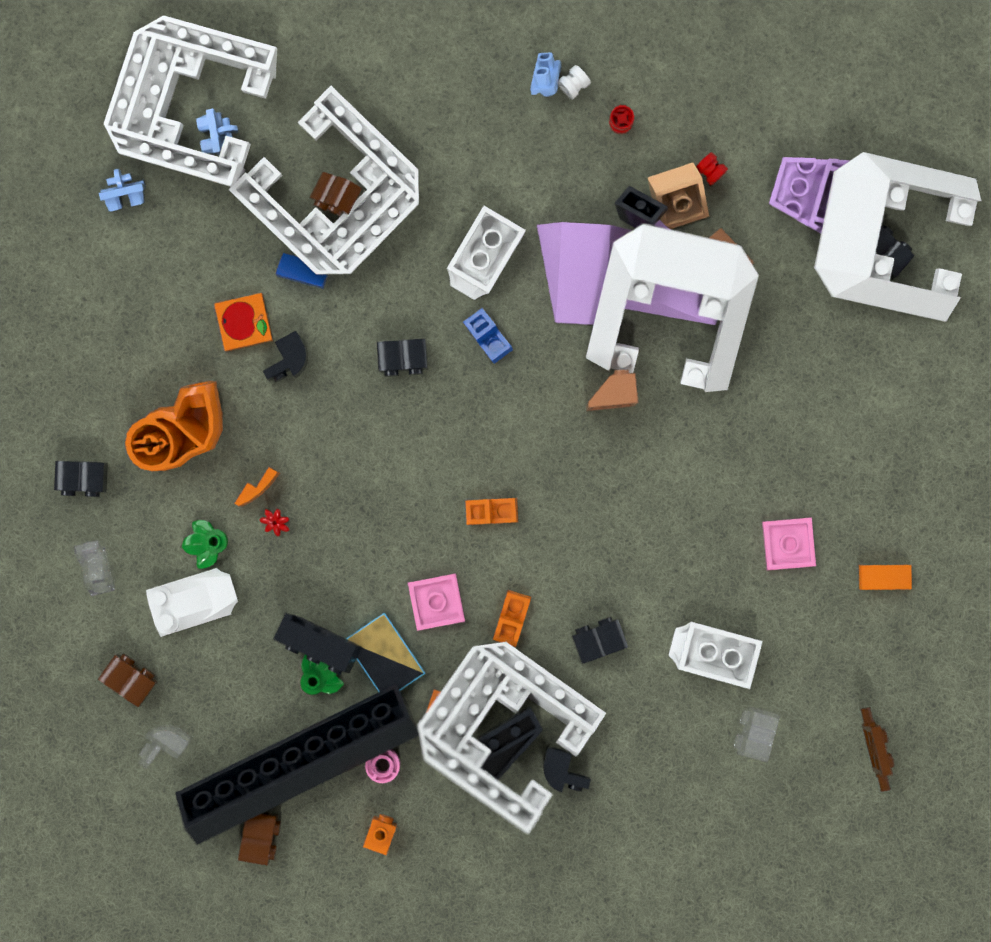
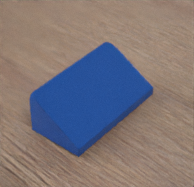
M283 253L276 271L277 277L324 289L328 275H316L299 257Z

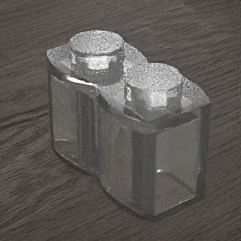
M749 706L748 711L744 710L740 724L744 725L741 734H737L734 742L737 754L768 762L780 715Z

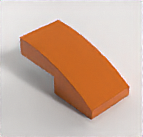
M269 467L257 487L247 483L234 504L242 507L258 498L272 485L280 473Z
M517 498L465 501L467 525L518 522Z
M859 565V590L912 589L911 565Z
M510 590L507 591L493 640L517 646L531 600L530 596Z

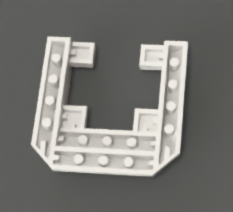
M162 16L133 33L104 125L118 153L232 187L245 172L243 167L251 144L225 136L219 157L182 147L177 144L184 125L181 122L165 117L179 75L199 80L205 59L247 70L241 90L244 93L266 99L272 78L276 79L277 48Z
M330 86L314 102L315 105L303 116L298 124L315 141L333 125L365 156L350 172L366 191L355 201L349 215L343 214L333 224L319 209L315 208L299 224L267 193L282 174L265 157L248 174L245 172L229 189L316 275L351 274L419 205L418 169Z
M862 152L834 171L814 268L832 297L946 322L961 298L957 297L962 273L936 269L931 291L890 282L894 258L875 254L885 207L900 211L905 210L908 191L911 189L950 198L946 221L972 226L977 202L981 201L977 181L975 178Z
M642 224L614 241L586 359L608 371L612 368L616 370H629L630 373H633L639 348L616 343L626 301L628 299L651 304L655 284L703 294L698 315L720 320L709 363L686 358L680 383L704 389L705 392L728 390L759 276L741 245L648 224Z
M501 642L473 646L418 724L424 761L528 834L552 794L531 780L519 797L484 772L480 767L491 750L474 739L472 734L495 700L516 714L528 697L567 725L556 743L574 756H577L606 713L509 643Z

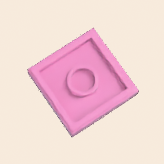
M812 518L762 522L766 570L816 566Z
M456 574L408 583L417 631L465 622Z

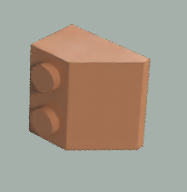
M629 370L614 371L613 375L606 380L588 402L586 411L634 407L638 403L635 373L629 374Z

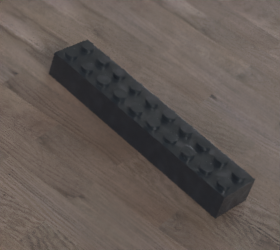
M394 684L176 792L175 795L185 831L196 845H199L419 736L415 720L398 685Z

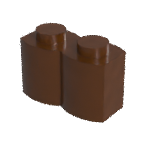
M322 172L309 198L315 201L313 205L326 212L328 210L337 216H340L341 213L349 215L362 188L348 179Z
M124 653L122 656L116 654L98 680L133 705L140 707L157 684V681L153 679L155 674L144 667L142 670L138 669L133 665L135 660Z
M263 812L245 821L238 861L267 866L270 860L275 859L277 846L273 845L274 836H279L281 821H277L278 814Z

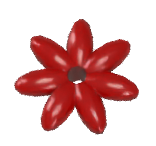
M265 509L266 517L259 519L261 523L268 524L265 527V532L274 530V534L279 537L281 530L284 532L289 531V528L284 524L289 521V518L281 517L280 509H276L274 514Z

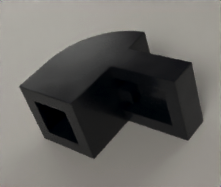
M294 331L275 342L284 359L263 370L268 381L274 380L275 383L288 376V371H291L295 378L304 372L308 363V351L298 332Z
M547 746L543 761V771L548 784L561 793L565 783L569 784V789L582 792L583 788L589 789L590 777L568 772L572 754L569 751Z

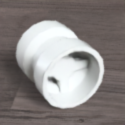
M577 65L570 69L569 75L562 76L558 80L559 87L571 99L578 95L581 88H586L591 84L589 77Z

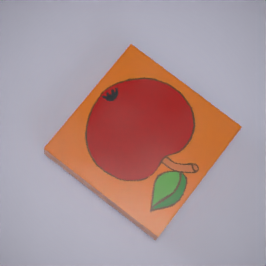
M262 293L214 304L225 351L273 341Z

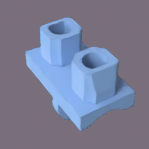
M553 53L538 54L530 88L531 95H536L540 92L543 96L547 97L557 92L561 63L560 60H554Z
M209 109L206 110L207 115L196 119L199 131L202 133L210 131L211 136L209 139L201 140V150L206 154L220 155L225 136L232 137V134L238 132V127L230 125L229 118L222 119L220 112Z
M115 169V177L106 180L108 186L117 184V186L103 189L99 193L100 200L105 201L109 212L115 211L123 207L120 199L122 195L128 194L131 206L143 204L145 202L143 192L145 183L144 180L124 184V182L132 180L131 174L122 175L120 169Z

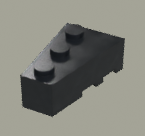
M286 612L273 640L286 645L285 649L295 654L301 652L307 655L306 659L319 665L320 662L329 665L328 670L338 675H341L342 672H351L362 649V646L298 615Z
M530 706L475 738L491 750L480 769L497 781L543 731Z

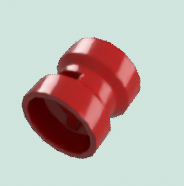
M626 105L615 107L609 118V125L612 131L617 134L627 133L633 125L634 113Z
M710 152L696 166L699 173L706 176V181L710 186L716 183L728 171L724 164L718 163L717 156L713 152Z

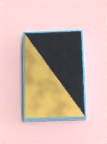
M383 613L346 638L362 646L357 660L378 692L394 684H397L399 689L402 690L425 674V671L386 613Z

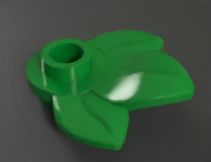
M197 520L192 522L194 533L184 539L181 547L186 553L197 555V568L204 569L216 563L218 554L223 552L228 545V537L222 530L214 529L210 522ZM214 537L218 540L216 546L212 543Z
M307 655L304 656L301 663L303 675L300 680L303 692L308 695H316L320 692L333 694L341 689L344 683L336 676V673L328 670L329 665L320 662L318 665L307 660ZM311 678L316 679L317 685L310 686L308 680Z

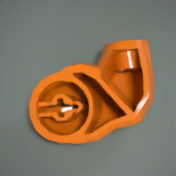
M216 381L200 382L181 387L174 406L160 407L134 423L127 432L125 442L127 454L131 461L144 470L166 471L181 467L194 456L213 450L223 431L222 409Z

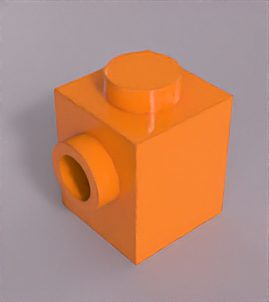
M380 814L379 817L374 816L363 847L387 855L397 826L396 823H393L394 819Z

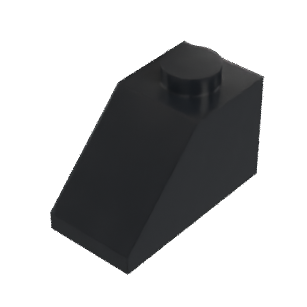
M628 186L615 202L619 219L634 228L642 224L654 226L668 210V206L631 186Z

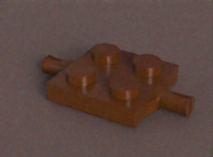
M865 707L860 709L864 721L862 728L873 772L878 777L880 791H888L891 788L887 776L893 775L891 768L894 767V761L891 753H887L885 743H888L887 733L884 728L881 729V726L873 721L871 707Z

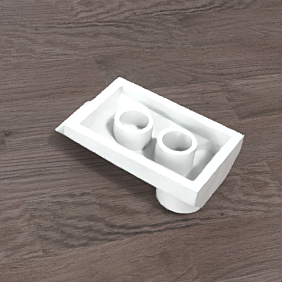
M483 206L447 267L450 276V286L474 300L482 295L489 294L526 230Z
M217 568L146 590L148 604L160 637L231 615L234 606L238 602L230 574L221 572Z
M690 622L675 629L669 656L673 659L679 670L750 689L763 641Z

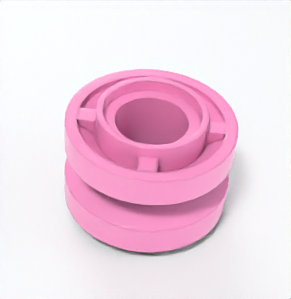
M391 749L365 763L366 773L370 779L377 783L392 781L400 769L398 754ZM386 759L390 764V768L386 771L379 770L376 766L377 760Z

